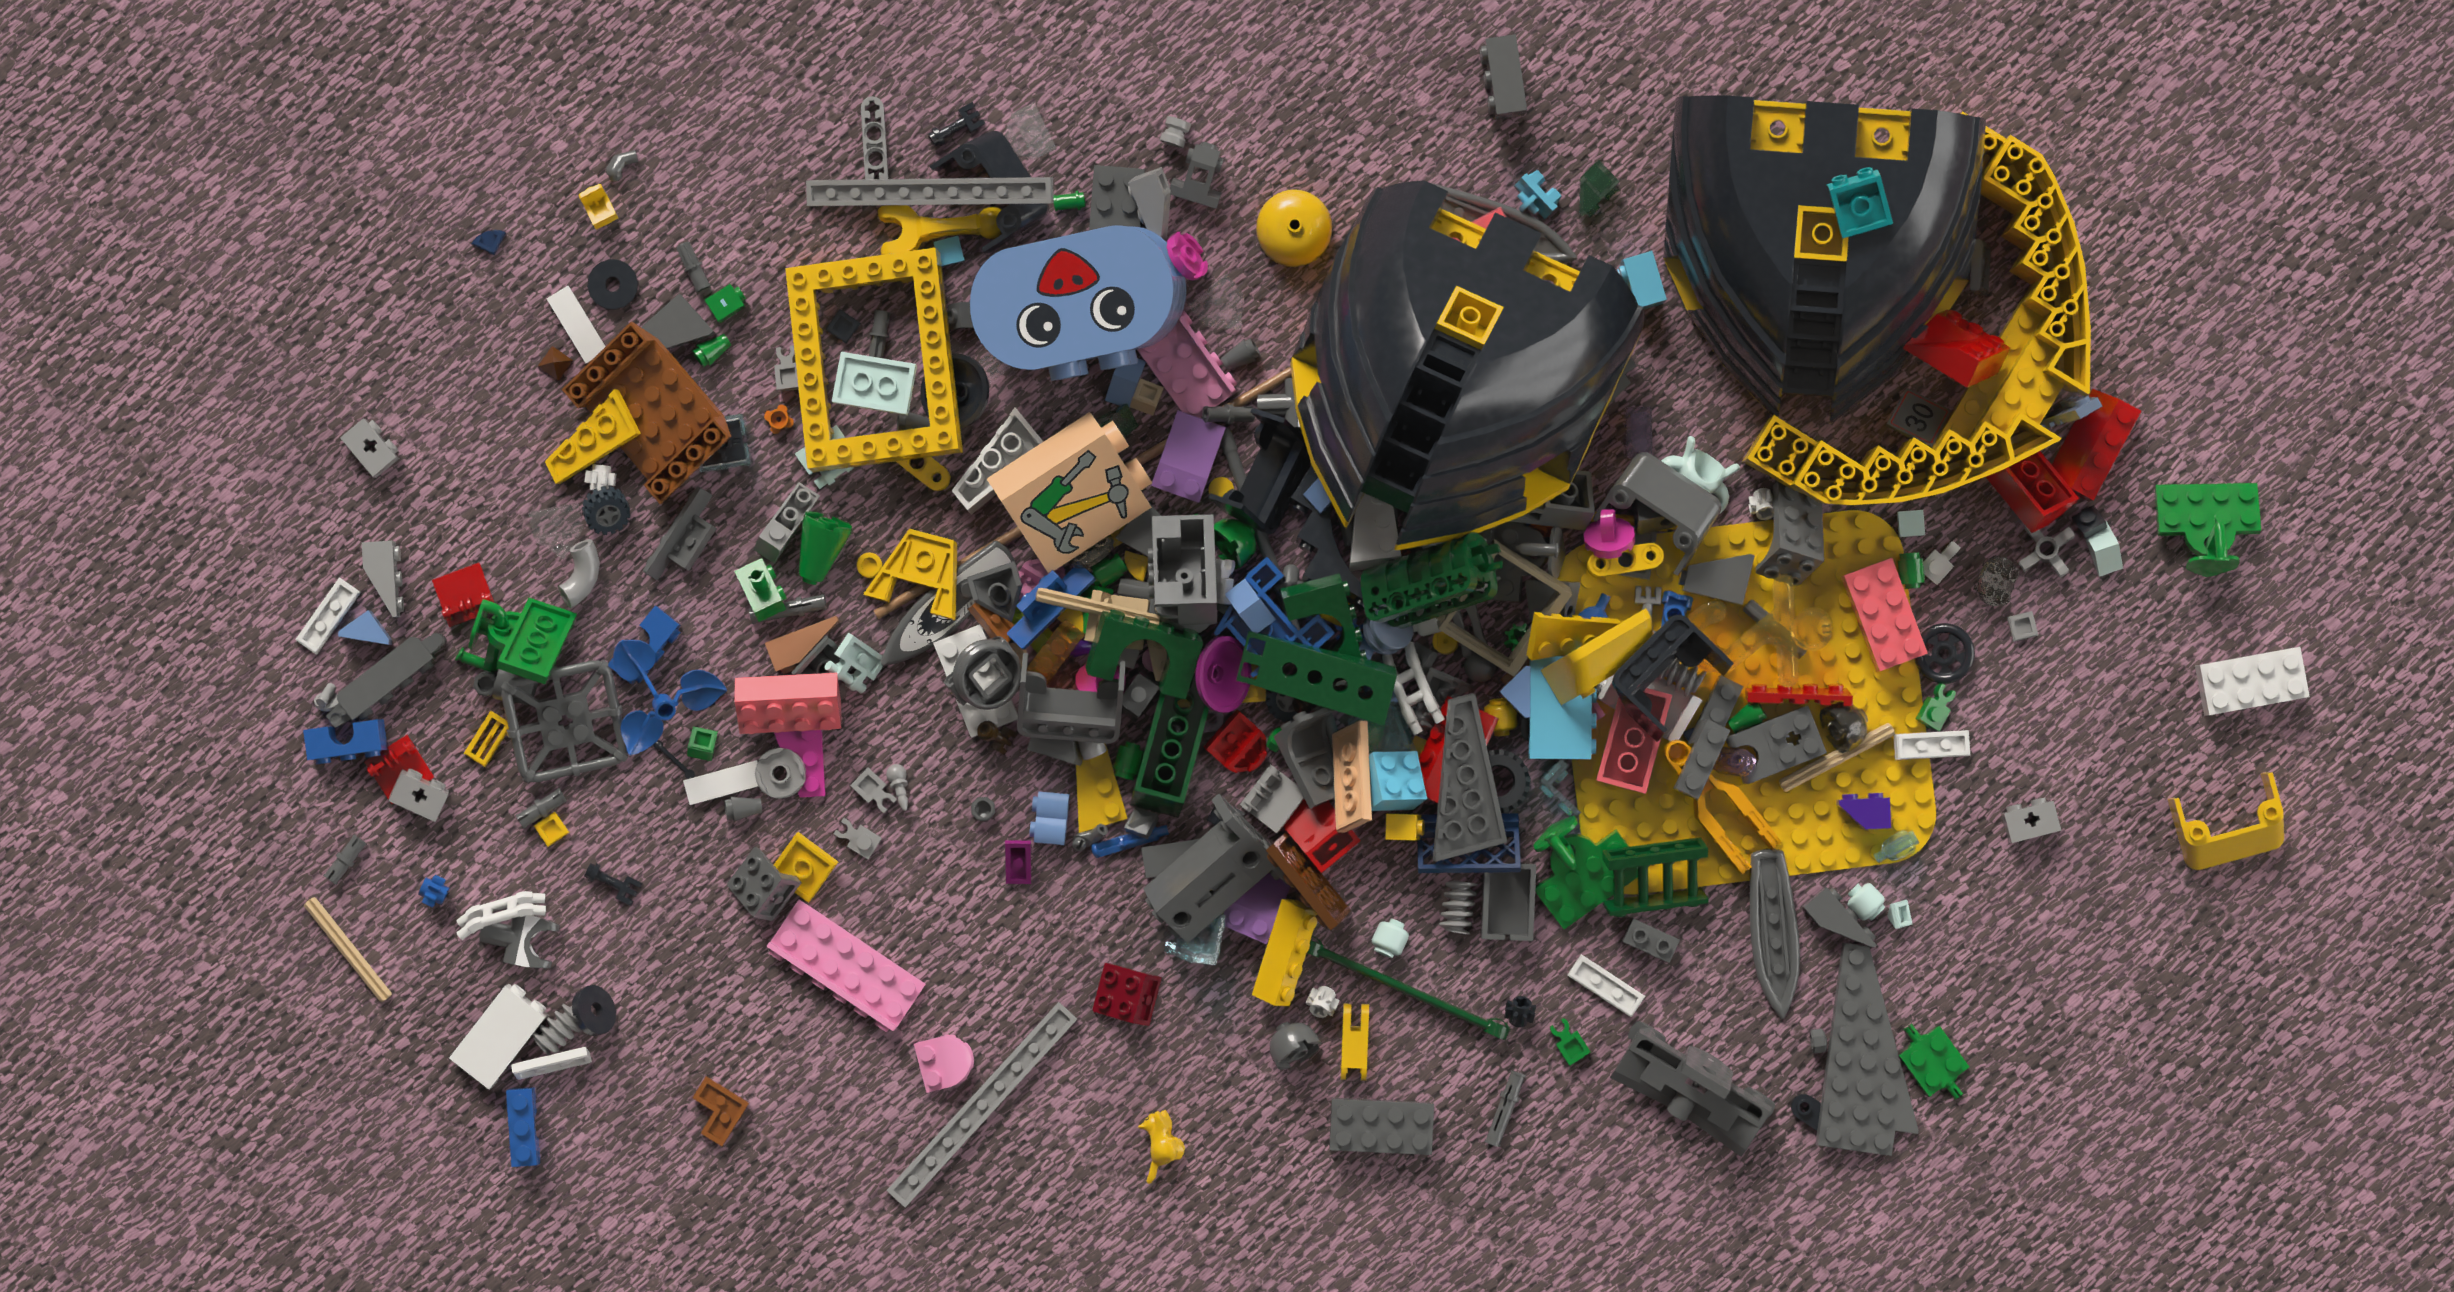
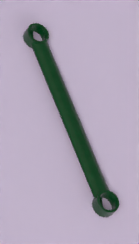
M1318 938L1316 939L1319 943L1310 940V947L1307 953L1318 958H1324L1483 1029V1031L1506 1041L1511 1029L1502 1019L1489 1018L1486 1020L1326 949ZM1493 1020H1501L1502 1022H1504L1506 1027L1497 1022H1494Z

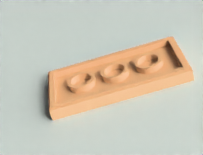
M1358 721L1332 734L1337 832L1345 833L1372 820L1367 721Z

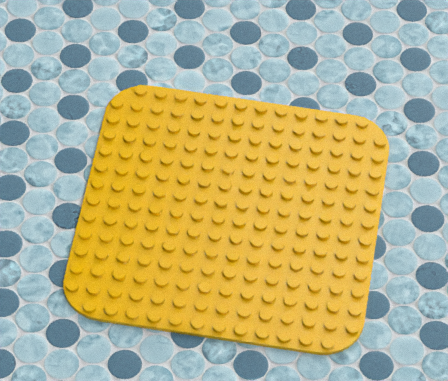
M1860 510L1823 513L1824 562L1797 586L1766 578L1756 573V566L1765 558L1770 549L1774 534V519L1711 527L1692 559L1683 570H1686L1689 565L1747 554L1755 555L1743 605H1736L1681 591L1682 585L1678 584L1681 572L1677 576L1674 574V571L1685 553L1675 546L1673 542L1674 532L1657 534L1655 544L1662 548L1664 559L1658 567L1651 569L1650 580L1621 575L1606 577L1591 575L1586 566L1589 556L1594 552L1591 550L1587 551L1585 544L1575 548L1565 556L1558 580L1580 582L1575 615L1577 616L1584 609L1596 606L1601 593H1604L1611 597L1605 608L1608 618L1618 619L1620 622L1642 610V605L1635 604V586H1641V596H1645L1646 586L1651 587V597H1655V588L1661 587V601L1664 591H1672L1679 595L1692 597L1691 610L1686 612L1685 617L1734 663L1724 677L1743 686L1729 719L1734 717L1749 703L1745 699V688H1752V684H1766L1767 688H1777L1778 684H1791L1793 688H1803V684H1817L1818 688H1828L1829 684H1843V688H1847L1853 696V706H1844V701L1837 700L1832 705H1820V703H1815L1814 700L1810 699L1809 703L1806 704L1789 703L1788 699H1783V703H1760L1767 715L1763 722L1803 706H1809L1826 749V754L1750 784H1743L1741 774L1743 771L1754 766L1756 753L1752 747L1747 745L1730 748L1725 741L1711 771L1715 779L1738 786L1782 843L1777 845L1775 849L1784 852L1789 876L1896 863L1910 858L1923 848L1933 832L1936 821V804L1930 758L1895 760L1894 736L1787 792H1784L1779 784V780L1886 723L1891 724L1895 734L1927 733L1926 725L1916 720L1923 705L1919 670L1915 659L1876 672L1841 576L1890 558L1893 559L1898 572L1897 561L1900 560L1899 554H1903L1904 551L1898 535L1886 521L1872 513ZM1596 560L1597 568H1600L1601 560ZM1902 584L1910 605L1909 589H1905V584ZM1750 600H1754L1769 614L1773 613V617L1809 647L1800 659L1766 630L1760 629V625L1743 611L1744 606ZM1662 603L1660 605H1653L1652 609L1653 631L1656 632L1661 628L1664 604ZM1706 659L1698 665L1697 671L1698 675L1705 670L1707 671L1696 692L1690 693L1702 701L1684 731L1696 726L1718 676L1721 675ZM1597 699L1596 702L1605 716L1596 721V729H1592V739H1596V754H1591V759H1571L1581 835L1587 836L1594 843H1597L1617 829L1630 847L1701 837L1708 847V857L1700 858L1697 861L1698 887L1750 881V869L1742 875L1695 818L1693 798L1673 789L1679 776L1664 756L1665 746L1670 741L1663 737L1660 739L1646 794L1596 780L1615 712L1614 708ZM1727 721L1725 728L1730 730L1728 736H1730L1735 733L1733 732L1732 728L1730 727ZM1791 731L1788 733L1790 737L1786 738L1787 743L1796 745L1798 736L1797 734L1793 735ZM1682 734L1679 740L1684 741L1687 744L1688 741L1684 738ZM1712 788L1704 794L1706 809L1726 832L1725 835L1741 851V855L1749 864L1752 853L1769 849L1723 790ZM1868 793H1883V798H1890L1891 828L1862 829L1836 805V800H1841L1842 794H1858V799L1868 798ZM1687 860L1677 861L1673 864V890L1686 889ZM1663 864L1650 865L1648 867V893L1663 891ZM1638 878L1624 887V894H1638Z

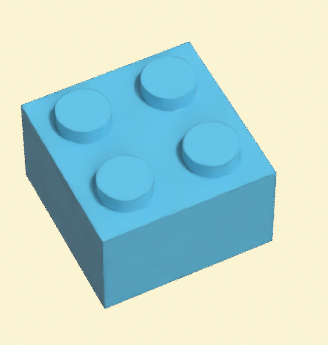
M1653 251L1621 261L1617 272L1631 289L1638 305L1642 306L1643 309L1661 305L1667 300Z
M1417 751L1372 752L1369 754L1371 811L1414 810L1427 800Z

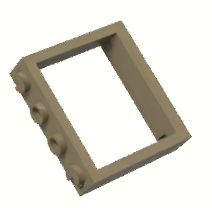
M1493 540L1490 545L1495 543L1499 545L1501 550L1498 553L1499 555L1555 589V592L1543 607L1541 613L1551 616L1552 613L1559 614L1572 596L1570 587L1498 541ZM1467 594L1460 596L1459 600L1461 602L1467 598ZM1457 611L1436 618L1440 631L1514 677L1528 658L1526 654L1531 626L1510 656L1506 657L1450 622Z

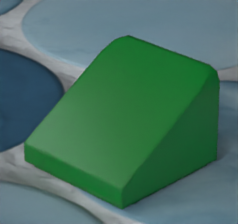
M693 726L687 747V756L712 761L718 731Z

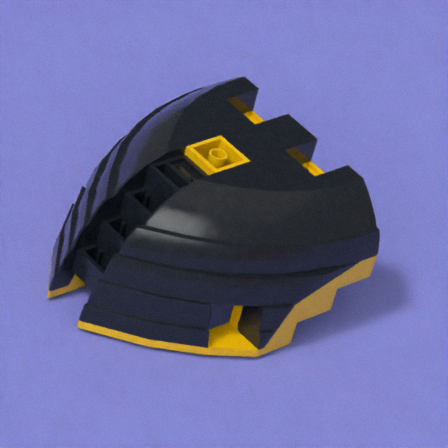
M1731 95L1681 96L1675 98L1663 259L1688 314L1722 365L1771 416L1775 415L1779 418L1782 393L1831 397L1829 424H1832L1893 378L1913 356V354L1903 349L1905 344L1912 338H1917L1929 328L1926 324L1936 314L1951 309L1970 278L1980 202L1986 119L1940 110L1912 108L1910 111L1859 108L1858 104L1806 101V104L1754 100V97ZM1775 121H1780L1785 126V132L1778 136L1770 131V125ZM1881 128L1887 130L1889 133L1888 141L1885 143L1877 142L1874 138L1876 130ZM1871 167L1873 171L1878 169L1893 224L1842 238L1827 184L1832 183V179L1839 175H1847V178L1857 176V171L1863 168Z
M1427 181L1398 183L1383 189L1377 187L1369 194L1334 258L1316 301L1310 310L1306 325L1290 362L1296 414L1310 461L1344 527H1348L1364 494L1408 513L1394 547L1396 551L1449 541L1454 538L1459 539L1471 532L1479 533L1524 516L1567 491L1587 453L1592 437L1612 399L1617 383L1637 345L1644 326L1643 307L1638 305L1631 289L1612 265L1588 255L1581 271H1578L1536 252L1542 233L1496 212L1487 229L1443 210L1448 191Z

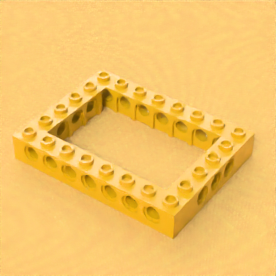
M936 248L785 268L807 469L812 472L963 453L940 252ZM914 280L930 427L832 440L831 434H834V430L830 426L829 409H831V404L827 398L826 384H828V379L825 377L823 362L826 358L822 352L821 335L823 331L819 326L818 310H820V305L817 303L816 290L819 289L823 293H833V290L852 288L856 290L860 286L875 284L883 286V283L897 281L908 283Z

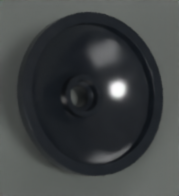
M952 353L960 429H963L975 423L983 414L989 399V381L985 370L978 361L968 355ZM923 377L920 397L923 409L929 418L925 377ZM965 389V395L962 397L961 392Z

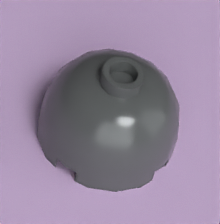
M1284 1022L1276 1028L1277 1032L1271 1038L1270 1054L1278 1069L1291 1068L1289 1063L1301 1058L1300 1063L1312 1057L1320 1049L1318 1044L1321 1045L1322 1043L1314 1030L1306 1024Z

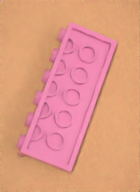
M1183 311L1177 324L1166 337L1150 347L1137 349V351L1182 412L1201 418L1204 406L1217 407L1236 393L1234 387L1237 383L1229 372L1227 374L1223 373L1219 367L1223 363L1215 352L1210 354L1205 348L1207 341L1200 331L1194 333L1189 326L1193 322L1187 313Z
M800 899L767 945L771 949L769 954L779 961H782L783 958L792 963L790 966L792 970L802 976L804 973H807L813 977L811 981L813 984L823 990L825 987H828L834 991L832 995L834 998L844 1004L849 1001L855 1005L853 1009L864 1018L870 1015L877 1020L875 1025L885 1032H888L889 1029L892 1031L896 1030L926 985Z

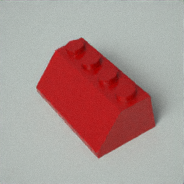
M2095 389L2091 390L2089 397H2098L2102 407L2081 419L2075 420L2052 463V466L2074 493L2088 502L2094 501L2141 413V410L2121 399Z
M1447 696L1441 708V713L1445 720L1434 724L1419 757L1427 799L1436 803L1439 800L1448 700L1452 699ZM1479 710L1487 746L1499 718Z

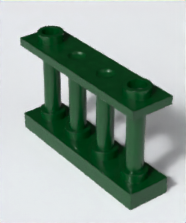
M1700 837L1602 850V860L1609 870H1613L1614 899L1603 901V906L1609 916L1623 917L1631 913L1683 906L1697 907L1700 904L1709 903L1703 889L1698 888L1697 861L1700 858L1708 857V847ZM1687 860V890L1673 891V864L1677 861ZM1654 864H1663V893L1648 895V867ZM1638 867V896L1624 898L1623 870Z

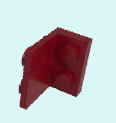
M1105 963L1092 1010L1093 1012L1130 1023L1149 1026L1162 977Z

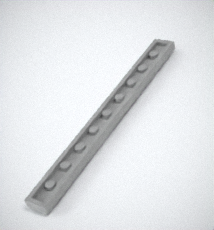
M1053 177L806 181L807 206L1054 203Z
M1058 1002L886 1191L906 1207L1072 1026L1077 1018Z

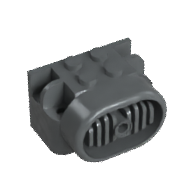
M1213 514L1152 516L1153 548H1148L1149 599H1154V612L1160 616L1159 622L1169 623L1174 626V629L1183 631L1184 628H1189L1200 633L1210 624H1217Z

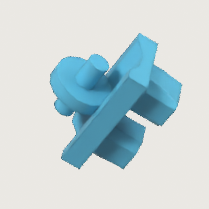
M1538 170L1529 175L1526 173L1514 187L1520 192L1517 197L1523 203L1518 209L1523 212L1528 208L1533 214L1539 212L1546 219L1558 207L1556 204L1562 195L1554 188L1545 193L1539 187L1545 181V178Z

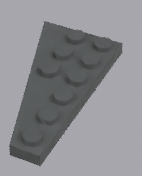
M1473 693L1448 700L1433 861L1435 862L1507 843L1477 700Z

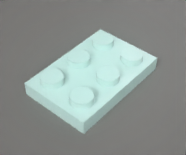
M841 352L832 402L908 416L917 365Z

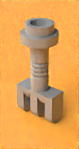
M1635 586V604L1642 605V610L1646 608L1649 614L1652 615L1653 605L1661 604V587H1656L1655 597H1651V587L1646 586L1645 596H1641V586Z

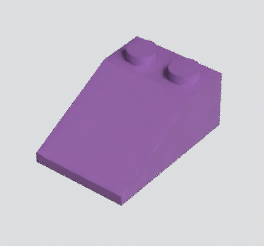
M1178 410L1151 486L1199 503L1226 427L1213 422L1205 423L1202 418Z
M1270 873L1266 874L1224 911L1219 924L1267 944L1281 899H1286L1290 886L1281 878L1276 880Z

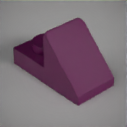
M1005 840L1006 884H1031V841Z

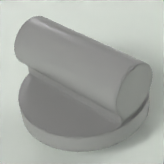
M328 683L322 693L315 697L314 704L317 709L331 711L339 703L334 684Z

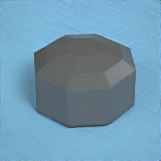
M486 670L478 674L473 685L477 693L487 697L492 695L497 675Z
M977 797L971 804V814L978 821L990 820L995 814V803L988 797Z
M1821 1028L1812 1029L1809 1031L1812 1052H1825L1827 1049L1825 1032Z

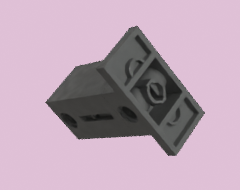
M1220 793L1212 799V802L1216 807L1214 813L1221 821L1143 888L1148 897L1145 901L1153 909L1152 914L1160 923L1165 921L1169 925L1167 928L1177 939L1182 937L1187 943L1266 874L1270 873L1276 880L1281 878L1287 884L1283 878L1285 873L1279 866L1277 868L1274 867L1267 858L1269 853L1266 849L1271 844Z

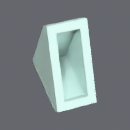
M2107 521L2106 529L2086 539L2099 577L2123 569L2119 543Z

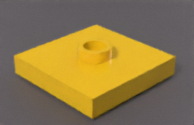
M797 832L774 863V866L780 873L797 876L802 883L794 893L809 903L839 862L801 833Z

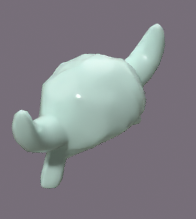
M1689 436L1683 457L1672 455L1665 457L1661 461L1709 493L1714 494L1721 503V514L1729 500V492L1723 480L1741 468L1738 464H1733L1725 469L1707 453L1694 449L1695 438Z

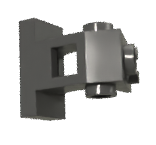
M1202 142L1200 145L1196 144L1195 149H1189L1185 162L1190 164L1186 179L1182 181L1173 178L1170 185V195L1217 209L1222 193L1210 189L1214 172L1220 173L1224 158L1220 157V151H1218L1219 148L1216 145ZM1195 167L1209 171L1206 183L1192 179Z

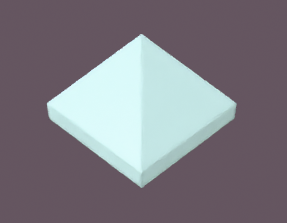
M1907 900L1890 904L1887 916L1895 929L1912 925Z

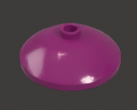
M1218 636L1208 642L1202 650L1196 665L1195 681L1199 696L1203 703L1215 712L1226 713L1236 709L1244 701L1250 687L1248 683L1236 681L1244 646L1238 639L1231 636ZM1244 662L1241 676L1251 678V663Z

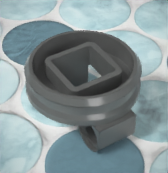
M1001 636L979 640L967 646L960 653L955 662L953 672L946 677L944 684L958 703L963 706L969 703L983 710L996 709L1009 702L1018 691L1021 680V662L1008 642ZM990 660L995 668L1003 674L983 690L973 677V674Z

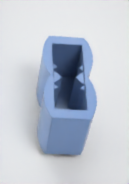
M1038 792V797L1033 796L1032 812H1036V821L1030 824L1029 837H1034V843L1065 845L1069 794Z

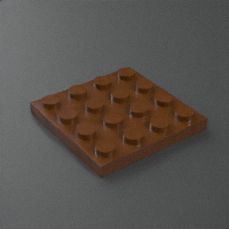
M1285 832L1266 849L1269 853L1267 855L1268 860L1274 867L1277 868L1279 866L1285 873L1283 878L1290 887L1293 888L1295 886L1301 893L1299 898L1306 907L1309 908L1311 906L1317 913L1315 917L1322 927H1328L1331 931L1351 911L1349 906L1288 832Z

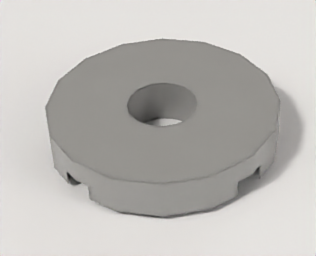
M776 748L769 750L760 757L755 769L756 783L762 792L771 797L779 799L792 797L800 791L805 783V764L801 757L790 749ZM778 766H783L787 770V776L782 781L777 780L774 776V770Z

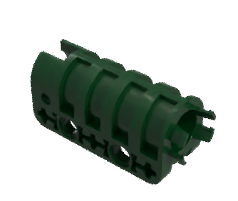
M1471 532L1462 538H1454L1365 569L1361 575V591L1366 617L1379 623L1387 621L1392 627L1404 629L1492 599L1498 590L1495 570L1501 569L1503 566V561L1494 563L1492 556L1501 552L1497 543L1488 545L1480 534ZM1485 583L1488 584V587L1484 589V592L1475 591V589L1484 588ZM1379 588V594L1376 596V590ZM1467 594V598L1461 602L1459 597ZM1379 606L1384 607V609L1378 611V615L1375 614ZM1424 609L1422 615L1417 616L1416 611Z

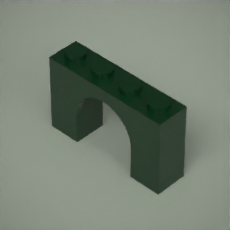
M1340 573L1280 589L1289 621L1314 614L1330 615L1341 623L1342 632L1339 640L1327 650L1367 659L1365 649L1360 650L1358 642L1363 641L1359 626L1354 628L1352 622L1353 619L1357 618L1353 604L1348 605L1346 598L1351 596L1348 582H1342ZM1312 670L1307 676L1311 680H1318L1322 674L1317 670ZM1336 678V679L1333 681V683H1334V682H1338V681H1342V680H1345V679H1343V678Z
M1118 610L1102 611L1085 666L1087 674L1113 681L1123 650L1134 641L1141 639L1153 640L1161 644L1167 652L1166 662L1158 685L1161 693L1186 699L1203 646L1202 638L1198 635V632L1189 628H1184L1183 631L1174 629L1173 625L1165 622H1159V624L1151 623L1149 619L1142 616H1135V618L1127 617Z

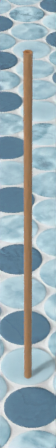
M1288 367L1227 404H1232L1234 407L1244 406L1256 399L1258 395L1268 392L1285 382V379L1291 378V368ZM1167 439L1135 458L1143 465L1163 453ZM1017 526L993 541H998L1005 546L1023 534ZM990 543L957 561V568ZM916 585L892 599L889 603L887 602L875 609L874 613L880 619L931 588Z

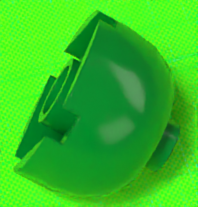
M1226 518L1215 523L1214 542L1223 553V555H1218L1221 560H1234V569L1245 565L1252 558L1256 550L1254 529L1235 518Z

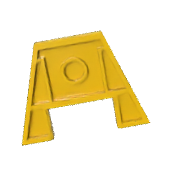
M909 529L863 595L889 603L897 579L937 589L930 613L956 621L957 542Z

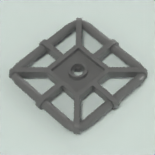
M592 660L559 668L554 666L547 680L553 679L556 696L541 700L518 688L538 682L521 676L504 681L501 687L503 688L502 700L509 727L507 735L508 738H511L517 768L524 782H543L570 775L577 777L580 776V773L615 766L627 760L629 756L627 755L628 752L620 730L623 707L619 705L613 673L608 666V662L605 660ZM593 671L580 691L562 694L559 678ZM602 675L609 707L589 711L586 697ZM512 695L535 707L539 722L519 726ZM566 715L568 719L572 718L569 726L564 727L563 724H558V721L562 720L561 716ZM606 716L612 717L618 748L594 734L592 719ZM541 731L544 745L528 767L521 736ZM593 742L613 754V756L577 763L574 745ZM568 747L571 765L536 772L550 750Z

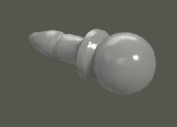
M894 764L887 769L886 776L888 781L891 782V789H895L900 807L903 811H906L908 807V798L906 797L905 787L908 785L907 780H905L907 773L902 765Z

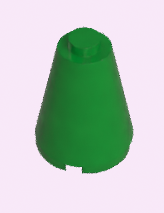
M807 511L804 514L802 524L799 575L803 577L802 581L817 585V582H823L850 537L853 528L849 523L832 516V519L823 517V513Z

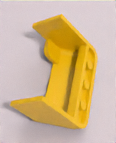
M1645 608L1541 669L1559 703L1563 705L1579 695L1584 699L1596 692L1594 686L1613 676L1654 635L1651 615Z
M2273 772L2261 773L2267 800L2258 806L2257 817L2259 824L2211 837L2209 828L2204 822L2200 820L2185 821L2179 798L2167 799L2184 861L2189 868L2202 870L2275 850L2283 844L2284 815Z

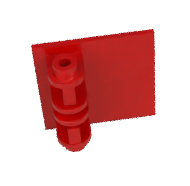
M480 562L432 580L442 607V615L447 620L449 628L476 618L483 599L494 602Z
M408 734L388 746V750L380 751V756H374L365 761L369 774L372 777L374 776L388 800L402 769L405 771L413 769L423 775L422 778L427 781L434 778V775Z

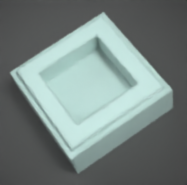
M1923 510L1897 512L1899 537L1925 535Z

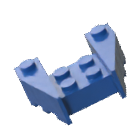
M1266 557L1245 578L1276 619L1259 633L1320 648L1335 634L1334 630L1319 614L1300 630L1288 620V617L1266 594L1285 576L1269 557ZM1230 604L1214 634L1218 636L1228 628L1245 647L1248 631L1252 630L1240 617L1233 605ZM1251 637L1247 650L1263 655L1266 641ZM1259 667L1250 674L1252 677L1258 675Z

